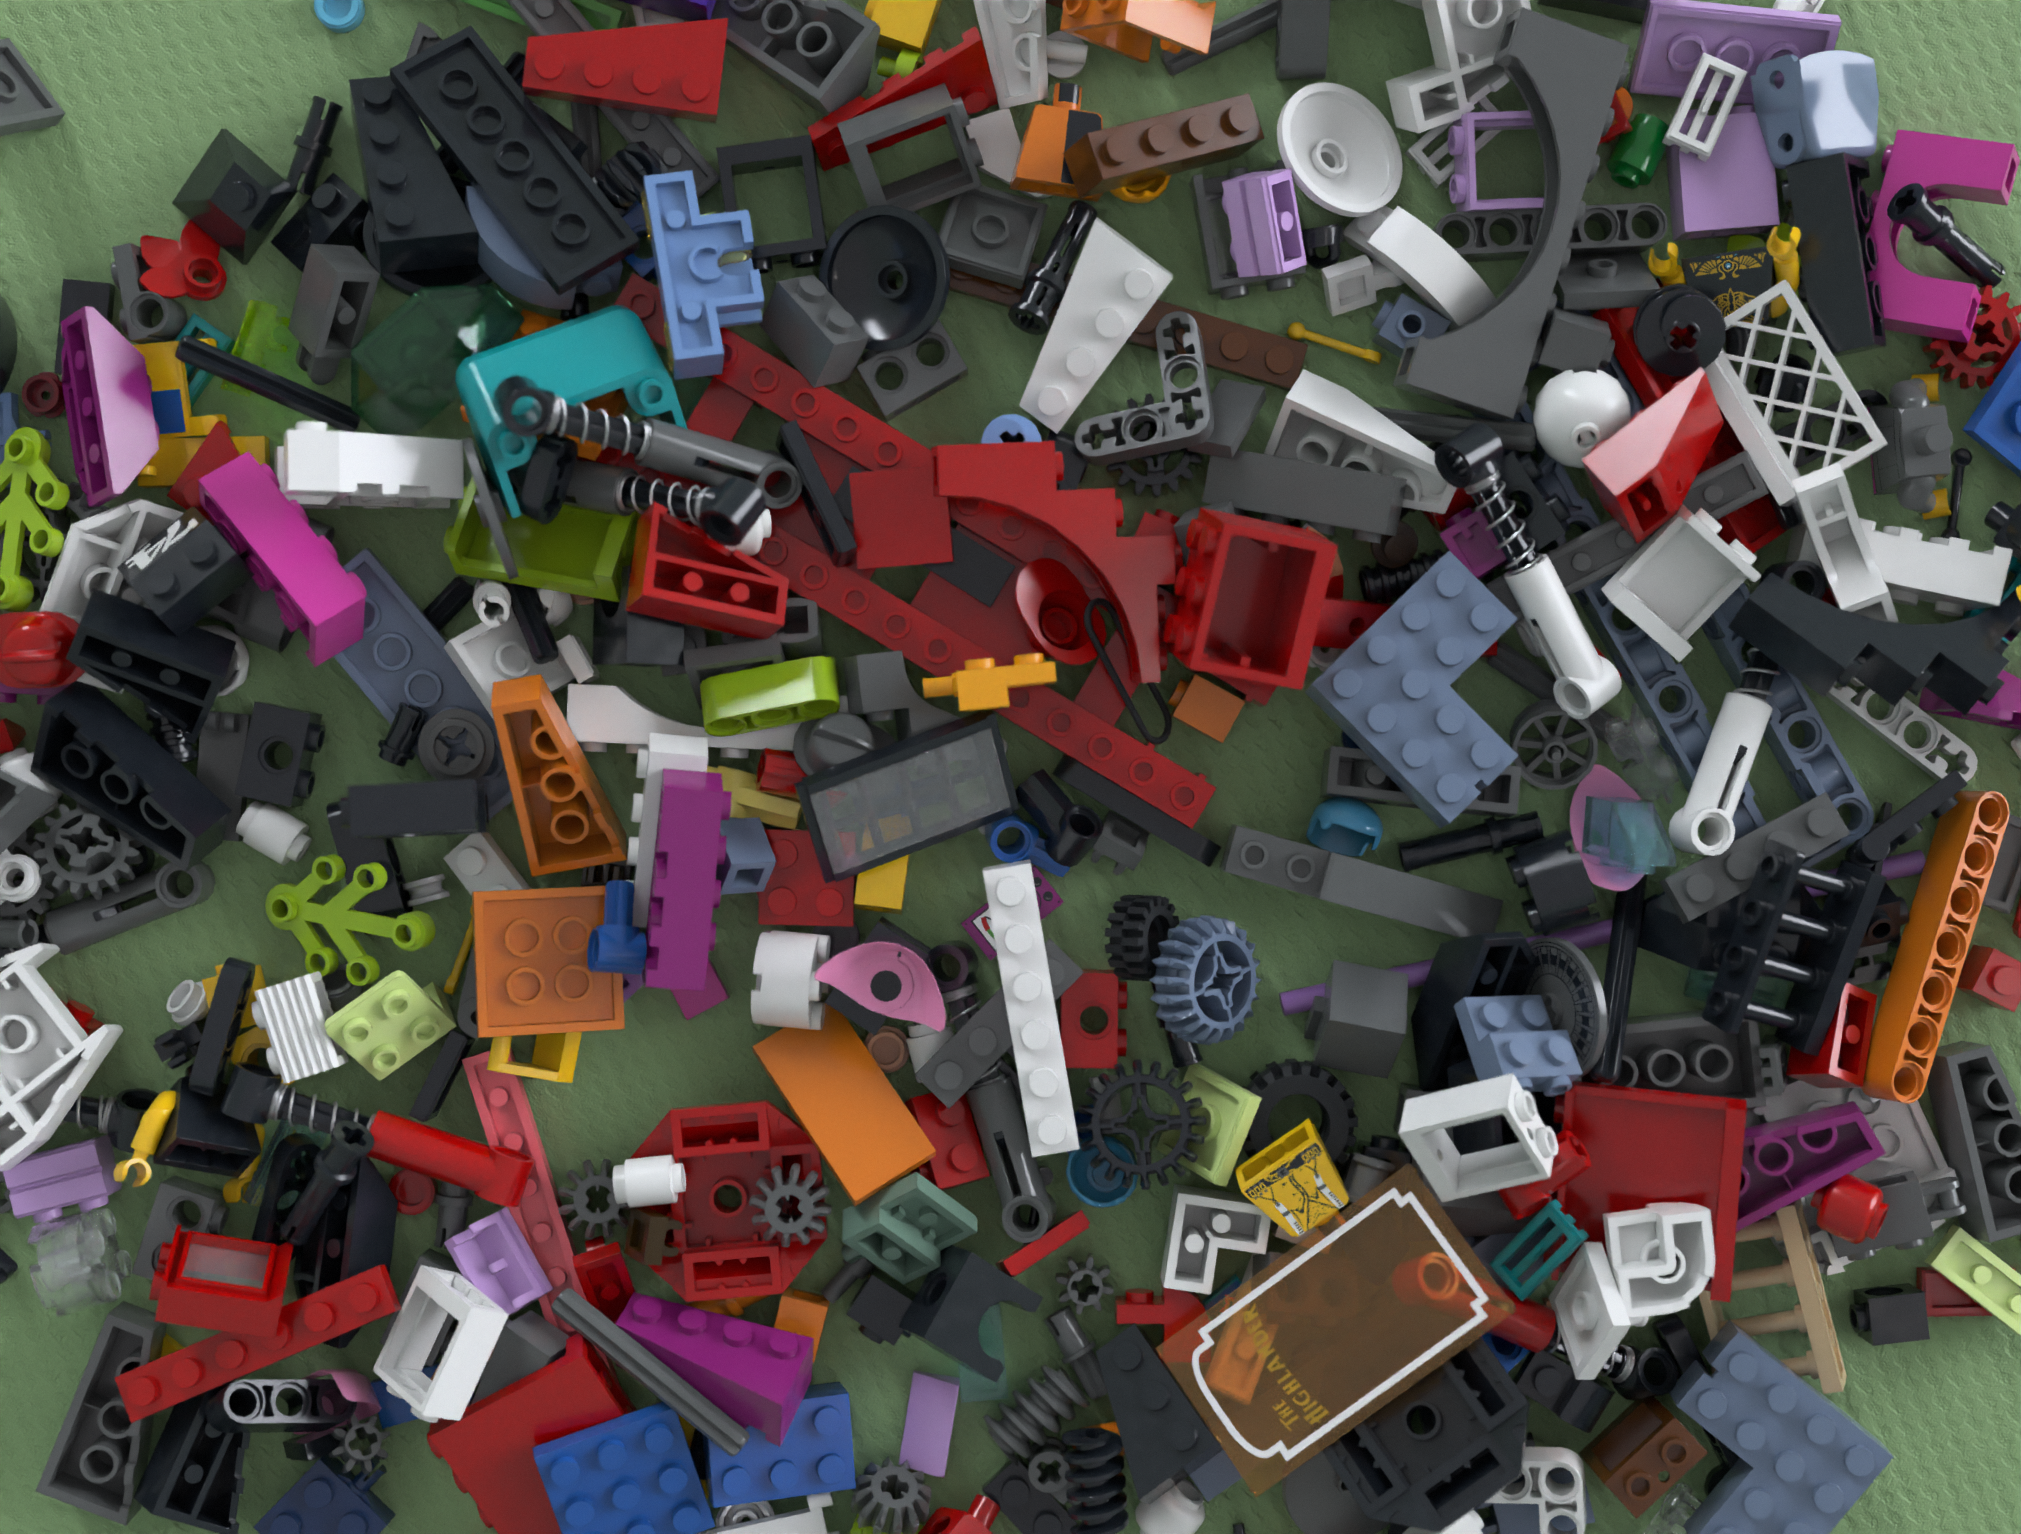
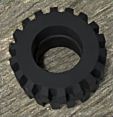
M1294 1058L1285 1059V1062L1277 1064L1275 1061L1266 1064L1267 1069L1261 1073L1256 1071L1249 1077L1252 1081L1247 1087L1242 1086V1088L1262 1098L1243 1144V1149L1249 1158L1275 1142L1268 1129L1269 1116L1274 1106L1287 1096L1304 1094L1313 1098L1321 1108L1322 1122L1318 1134L1334 1165L1337 1162H1340L1342 1165L1349 1157L1346 1154L1348 1147H1354L1357 1137L1353 1132L1354 1127H1358V1117L1354 1114L1353 1107H1355L1352 1097L1333 1074L1325 1068L1313 1065V1062L1307 1060L1299 1062Z

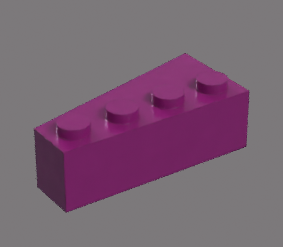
M1854 1101L1745 1128L1736 1232L1886 1154L1864 1114Z

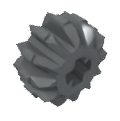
M609 1159L602 1161L600 1175H594L591 1160L584 1161L583 1168L588 1177L585 1180L574 1170H569L567 1177L577 1184L578 1187L576 1190L568 1187H560L558 1190V1194L563 1197H574V1203L558 1208L559 1214L565 1215L576 1210L579 1215L570 1222L568 1228L574 1231L583 1220L588 1221L589 1224L585 1231V1238L593 1239L596 1223H602L605 1238L613 1236V1230L609 1223V1220L612 1218L623 1228H627L629 1225L627 1218L618 1213L620 1207L631 1211L628 1203L617 1204L613 1179L607 1176L611 1167V1160ZM600 1185L610 1191L606 1199L611 1205L604 1212L600 1211V1207H597V1211L593 1212L586 1206L590 1200L586 1191L592 1186H596L598 1191Z
M796 1163L791 1166L789 1178L785 1177L780 1166H775L771 1170L774 1183L760 1177L756 1186L765 1195H752L749 1201L751 1206L765 1209L753 1216V1225L769 1222L770 1225L767 1227L763 1237L769 1241L774 1237L776 1231L782 1232V1247L790 1246L792 1233H796L802 1245L808 1244L810 1233L807 1227L814 1232L822 1233L825 1229V1224L817 1216H827L832 1211V1205L818 1201L829 1194V1187L822 1185L813 1189L811 1186L815 1183L818 1173L812 1170L808 1173L806 1179L802 1180L799 1178L800 1164ZM791 1195L800 1199L798 1209L801 1213L796 1215L795 1210L792 1211L791 1215L784 1213L781 1210L784 1205L781 1197L785 1196L787 1201Z
M889 1456L882 1462L881 1467L870 1462L865 1468L864 1475H859L855 1479L856 1488L852 1489L854 1493L850 1507L852 1513L859 1514L857 1519L859 1529L872 1526V1534H882V1532L888 1534H901V1532L904 1534H915L919 1524H923L927 1520L930 1512L931 1487L923 1485L925 1479L923 1471L910 1473L908 1459L900 1467L894 1466Z

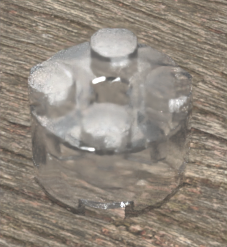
M93 1208L38 1223L31 1229L28 1245L37 1244L38 1264L29 1266L30 1275L42 1305L45 1309L56 1307L57 1317L115 1302L121 1296L123 1279L132 1275L131 1259L125 1249H119L115 1236L117 1230L116 1220L110 1209L96 1210Z

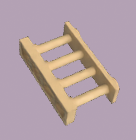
M1800 1198L1771 1213V1218L1760 1219L1736 1232L1735 1243L1775 1237L1776 1241L1784 1240L1788 1258H1784L1782 1264L1734 1271L1731 1288L1732 1292L1787 1283L1788 1287L1796 1286L1800 1304H1796L1794 1310L1731 1319V1321L1749 1336L1799 1329L1800 1333L1808 1332L1812 1350H1807L1806 1356L1780 1359V1361L1799 1376L1811 1375L1812 1379H1820L1823 1394L1842 1392L1847 1375ZM1703 1290L1699 1294V1299L1711 1341L1728 1320H1724L1720 1301L1710 1300V1291ZM1711 1367L1712 1374L1716 1371L1714 1367Z

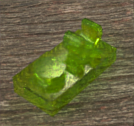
M250 300L232 355L266 369V365L262 363L265 354L263 352L264 347L273 352H287V346L279 344L274 340L273 331L280 325L288 328L290 318L275 316L278 309L275 305L260 300ZM224 379L220 386L222 390L250 398L252 392Z

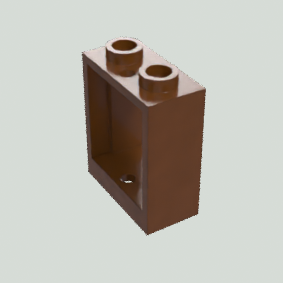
M1655 1397L1635 1400L1581 1450L1579 1455L1637 1519L1708 1452ZM1662 1471L1668 1472V1478L1665 1481L1658 1479V1475Z

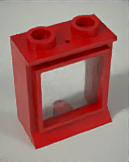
M177 1224L172 1243H162L157 1270H155L149 1300L158 1301L155 1321L275 1339L294 1245L288 1241L280 1246H276L273 1243L190 1230L184 1232L181 1231L182 1225Z

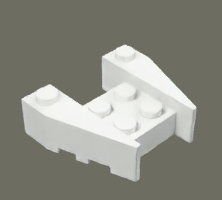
M1421 0L1435 64L1386 81L1396 128L1421 133L1461 119V115L1472 111L1475 108L1474 104L1491 91L1496 92L1510 81L1508 79L1510 76L1504 67L1493 64V60L1507 16L1522 7L1531 10L1529 0Z
M296 422V430H287L284 434V446H277L274 451V473L280 484L279 489L288 501L296 500L303 509H340V506H363L365 509H383V507H410L414 509L450 508V499H463L462 440L327 431V423Z
M38 943L0 958V1101L2 1102L0 1105V1172L11 1170L52 1137L124 1031L120 1025H103L88 1036L36 969L60 951L56 944Z

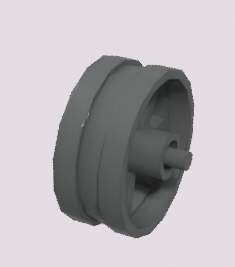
M1542 699L1527 706L1513 722L1509 732L1510 747L1518 755V747L1539 748L1540 750L1526 763L1520 755L1513 761L1515 766L1521 767V776L1530 784L1546 790L1566 789L1581 782L1592 771L1598 757V740L1589 717L1583 720L1575 719L1584 728L1563 735L1568 718H1575L1562 710L1556 699ZM1559 715L1556 725L1546 726L1541 719L1546 716ZM1532 723L1535 724L1540 732L1539 738L1521 736ZM1588 738V747L1584 755L1566 746ZM1566 757L1576 762L1574 766L1560 771V763ZM1546 759L1552 763L1553 772H1542L1535 768Z

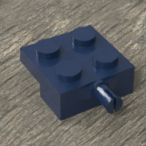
M329 1454L324 1455L253 1528L260 1534H379L396 1515L370 1490L379 1478L387 1472V1469L382 1464L370 1477L368 1474L365 1475L362 1470L357 1475L351 1471L345 1474L342 1472L344 1464L337 1457H329ZM375 1458L370 1459L372 1463V1470L380 1462Z

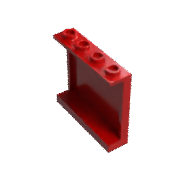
M1571 1082L1572 1088L1565 1092V1095H1556L1554 1123L1563 1124L1562 1131L1570 1130L1583 1143L1590 1154L1589 1158L1592 1166L1551 1194V1201L1556 1199L1563 1206L1560 1209L1565 1216L1570 1214L1576 1222L1573 1225L1578 1230H1585L1589 1237L1584 1242L1602 1243L1606 1257L1607 1249L1603 1214L1646 1209V1204L1662 1202L1691 1203L1708 1208L1711 1214L1715 1267L1714 1278L1710 1277L1703 1290L1710 1291V1300L1730 1302L1747 1100L1586 1082ZM1565 1234L1543 1254V1263L1568 1240ZM1582 1244L1551 1274V1280H1559L1560 1272L1564 1273Z
M577 1333L566 1339L565 1356L466 1407L460 1421L439 1418L436 1423L430 1422L427 1441L433 1454L439 1459L444 1458L451 1467L454 1481L459 1490L464 1494L469 1492L477 1503L479 1516L488 1528L494 1527L498 1534H562L537 1468L533 1447L637 1411V1409L593 1344L580 1333Z

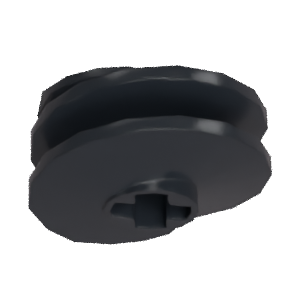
M1680 283L1663 286L1647 296L1638 308L1632 326L1634 343L1644 361L1655 371L1671 377L1690 376L1699 368L1706 369L1719 356L1726 338L1725 320L1713 300L1696 288ZM1675 326L1687 329V332L1682 337L1676 333L1673 335L1670 333Z

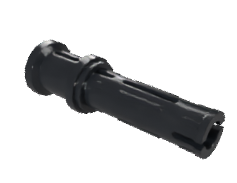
M1908 184L1893 196L1887 208V215L1894 223L1906 225L1912 231V236L1916 242L1924 246H1934L1970 277L1979 288L1986 285H1991L1994 288L2002 281L1992 270H1995L1999 275H2005V267L1954 224L1952 212L1946 206L1933 203L1928 198L1927 190L1921 184Z
M1079 200L1071 202L1068 212L1052 239L1051 245L1039 268H1035L1027 274L1024 281L1026 289L1019 302L1014 303L1008 312L1010 321L1020 330L1033 335H1043L1047 332L1050 325L1048 317L1055 303L1062 301L1066 292L1064 280L1092 224L1098 216L1097 211L1090 204ZM1071 236V239H1070V241H1069V243H1068V245H1067V247H1066V249H1065V251H1064V253H1063V255H1062V257H1061V256H1060V253H1061V251H1062V249H1063V247H1064V245H1065V243H1066L1068 237Z
M343 1120L338 1122L332 1129V1141L314 1159V1175L291 1213L280 1227V1233L284 1239L289 1235L292 1228L296 1227L295 1232L288 1241L290 1244L304 1245L308 1242L312 1231L338 1189L351 1183L357 1174L356 1165L361 1157L368 1155L374 1146L372 1133L365 1126L351 1120Z

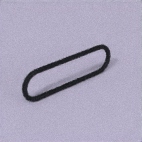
M1095 598L1088 603L1084 612V626L1087 634L1143 737L1152 744H1162L1171 733L1172 719L1169 709L1156 684L1147 683L1165 720L1162 735L1160 737L1152 736L1144 725L1091 624V614L1094 607L1097 605L1104 606L1127 645L1116 610L1106 599Z

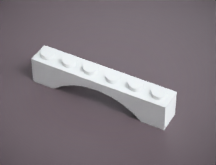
M568 684L566 722L579 742L582 751L607 752V743H625L626 753L638 754V749L648 750L649 733L707 738L708 747L720 748V757L749 758V749L764 748L794 753V735L802 723L718 737L707 734L704 727L687 725L660 715L636 700L623 687ZM839 695L840 709L838 712L849 713L847 696Z
M1024 860L983 867L986 894L1032 1157L1080 1149L1031 861Z

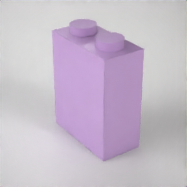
M1742 105L1731 108L1713 151L1706 162L1698 159V154L1691 151L1688 154L1680 151V146L1675 144L1667 146L1666 158L1673 241L1730 237L1738 234H1766L1773 227L1780 225L1775 166L1769 157L1754 106ZM1698 109L1688 111L1679 131L1680 133L1687 134ZM1707 113L1696 140L1704 143L1716 115L1708 116Z

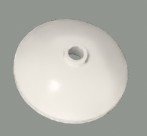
M1327 82L1305 86L1286 102L1280 113L1277 125L1279 151L1286 169L1291 168L1294 183L1308 198L1333 213L1349 217H1360L1377 212L1394 197L1402 179L1403 163L1401 150L1389 122L1375 105L1348 87Z

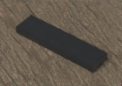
M852 466L834 495L842 516L852 523L853 514L849 473L862 472ZM952 528L954 561L920 565L991 608L1015 566Z

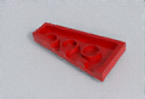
M974 26L961 34L964 41L944 53L941 47L923 57L926 64L904 78L898 72L883 81V86L879 92L871 98L865 99L858 96L807 127L823 171L851 161L840 134L838 123L945 83L952 100L961 97L967 115L980 112L983 109L998 104L984 45L977 27ZM944 116L866 145L867 151L870 154L921 133L934 130L946 124Z

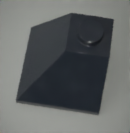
M221 129L172 204L242 265H246L298 191L227 129Z

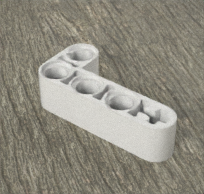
M1525 1447L1522 1468L1525 1479L1519 1483H1511L1484 1503L1539 1504L1541 1534H1584L1587 1509L1585 1471L1581 1458L1571 1449L1563 1447ZM1557 1467L1565 1468L1571 1472L1574 1480L1567 1484H1560L1553 1481L1548 1472ZM1559 1515L1568 1516L1575 1522L1576 1528L1571 1531H1561L1554 1527L1551 1519Z

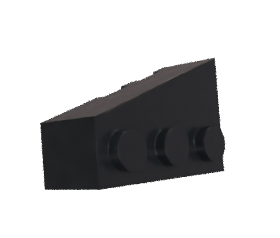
M94 588L66 659L117 693L122 689L126 690L146 704L144 711L156 719L162 714L183 728L182 736L195 744L225 679L236 641L194 625L177 637L153 610Z

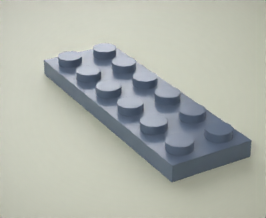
M365 548L342 567L346 573L354 572L362 581L367 591L363 638L333 657L391 725L399 709V703L403 702L407 705L410 704L418 707L429 714L422 728L437 713L454 708L475 712L491 726L496 743L494 758L490 768L476 780L477 784L487 785L490 820L513 801L495 722L444 649L448 640L370 548ZM467 729L455 739L439 736L451 747L448 754L450 756L447 761L448 764L460 754L476 756L470 752L471 749L465 746ZM421 730L412 749L418 757V740Z

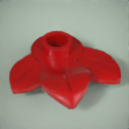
M191 219L184 226L179 242L156 236H141L140 251L142 259L147 267L150 268L139 278V283L145 289L155 292L164 298L172 299L187 295L198 301L216 299L224 292L227 276L224 268L218 261L220 245ZM204 277L210 283H200L194 280V278Z

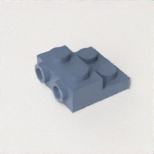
M1541 995L1464 997L1454 1005L1478 1081L1513 1073L1524 1091H1543L1545 1096H1556L1569 1091L1572 1088L1571 1082L1582 1075L1568 1031L1553 1030Z

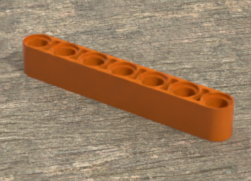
M1960 790L1954 795L1959 803L1939 818L1909 912V922L1905 925L1871 1033L1863 1087H1861L1862 1091L1869 1097L1910 1104L1917 1101L1925 1089L2009 820L2008 802L1999 792Z

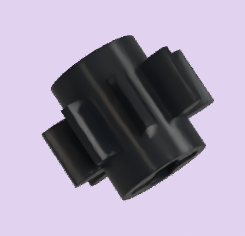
M1780 354L1774 357L1772 363L1778 364ZM1788 354L1785 366L1807 371L1811 370V365L1806 359L1795 354ZM1760 366L1754 382L1758 384L1756 393L1762 397L1769 398L1776 372L1775 369ZM1784 371L1776 400L1795 404L1804 402L1810 377ZM1778 405L1774 407V411L1783 413L1795 410Z

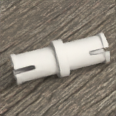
M478 579L472 596L473 606L480 620L485 625L491 627L500 626L501 618L505 622L508 620L511 595L501 581L484 579V582H481Z

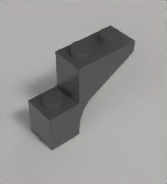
M902 650L843 658L849 713H865V721L874 722L894 719V710L898 742L960 719L953 714L928 704L918 696L908 680ZM972 736L944 746L947 761L961 760L962 769L972 768L980 764ZM933 751L904 761L906 766L917 765L918 774L939 772Z

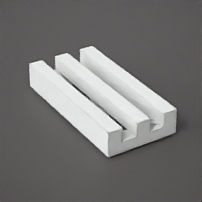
M1703 53L1662 143L1668 146L1672 144L1680 146V151L1686 154L1691 151L1698 154V159L1706 162L1713 151L1748 72L1707 53ZM1707 68L1715 70L1687 134L1680 133L1681 126ZM1726 75L1732 78L1705 141L1702 143L1696 140V137L1723 77Z
M1486 96L1477 102L1478 106L1482 109L1480 112H1499ZM1453 121L1431 129L1405 153L1410 160H1414L1419 165L1418 169L1423 175L1425 173L1431 179L1430 183L1435 188L1439 187L1455 172V161L1452 160L1441 171L1435 167V164L1449 153L1447 141L1429 157L1422 151L1453 124ZM1487 130L1475 140V154L1502 130Z

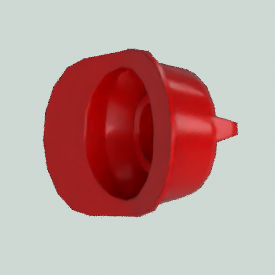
M1038 558L1027 563L1018 574L1015 585V599L1020 614L1026 623V634L1032 647L1038 653H1043V656L1067 665H1083L1094 660L1098 653L1084 626L1085 608L1091 600L1077 577L1065 564L1053 558ZM1095 606L1091 614V624L1104 648L1106 639L1105 623Z
M51 611L10 612L0 615V682L9 687L30 689L57 688L76 681L85 671L67 660L66 657L79 626L78 622L63 613Z

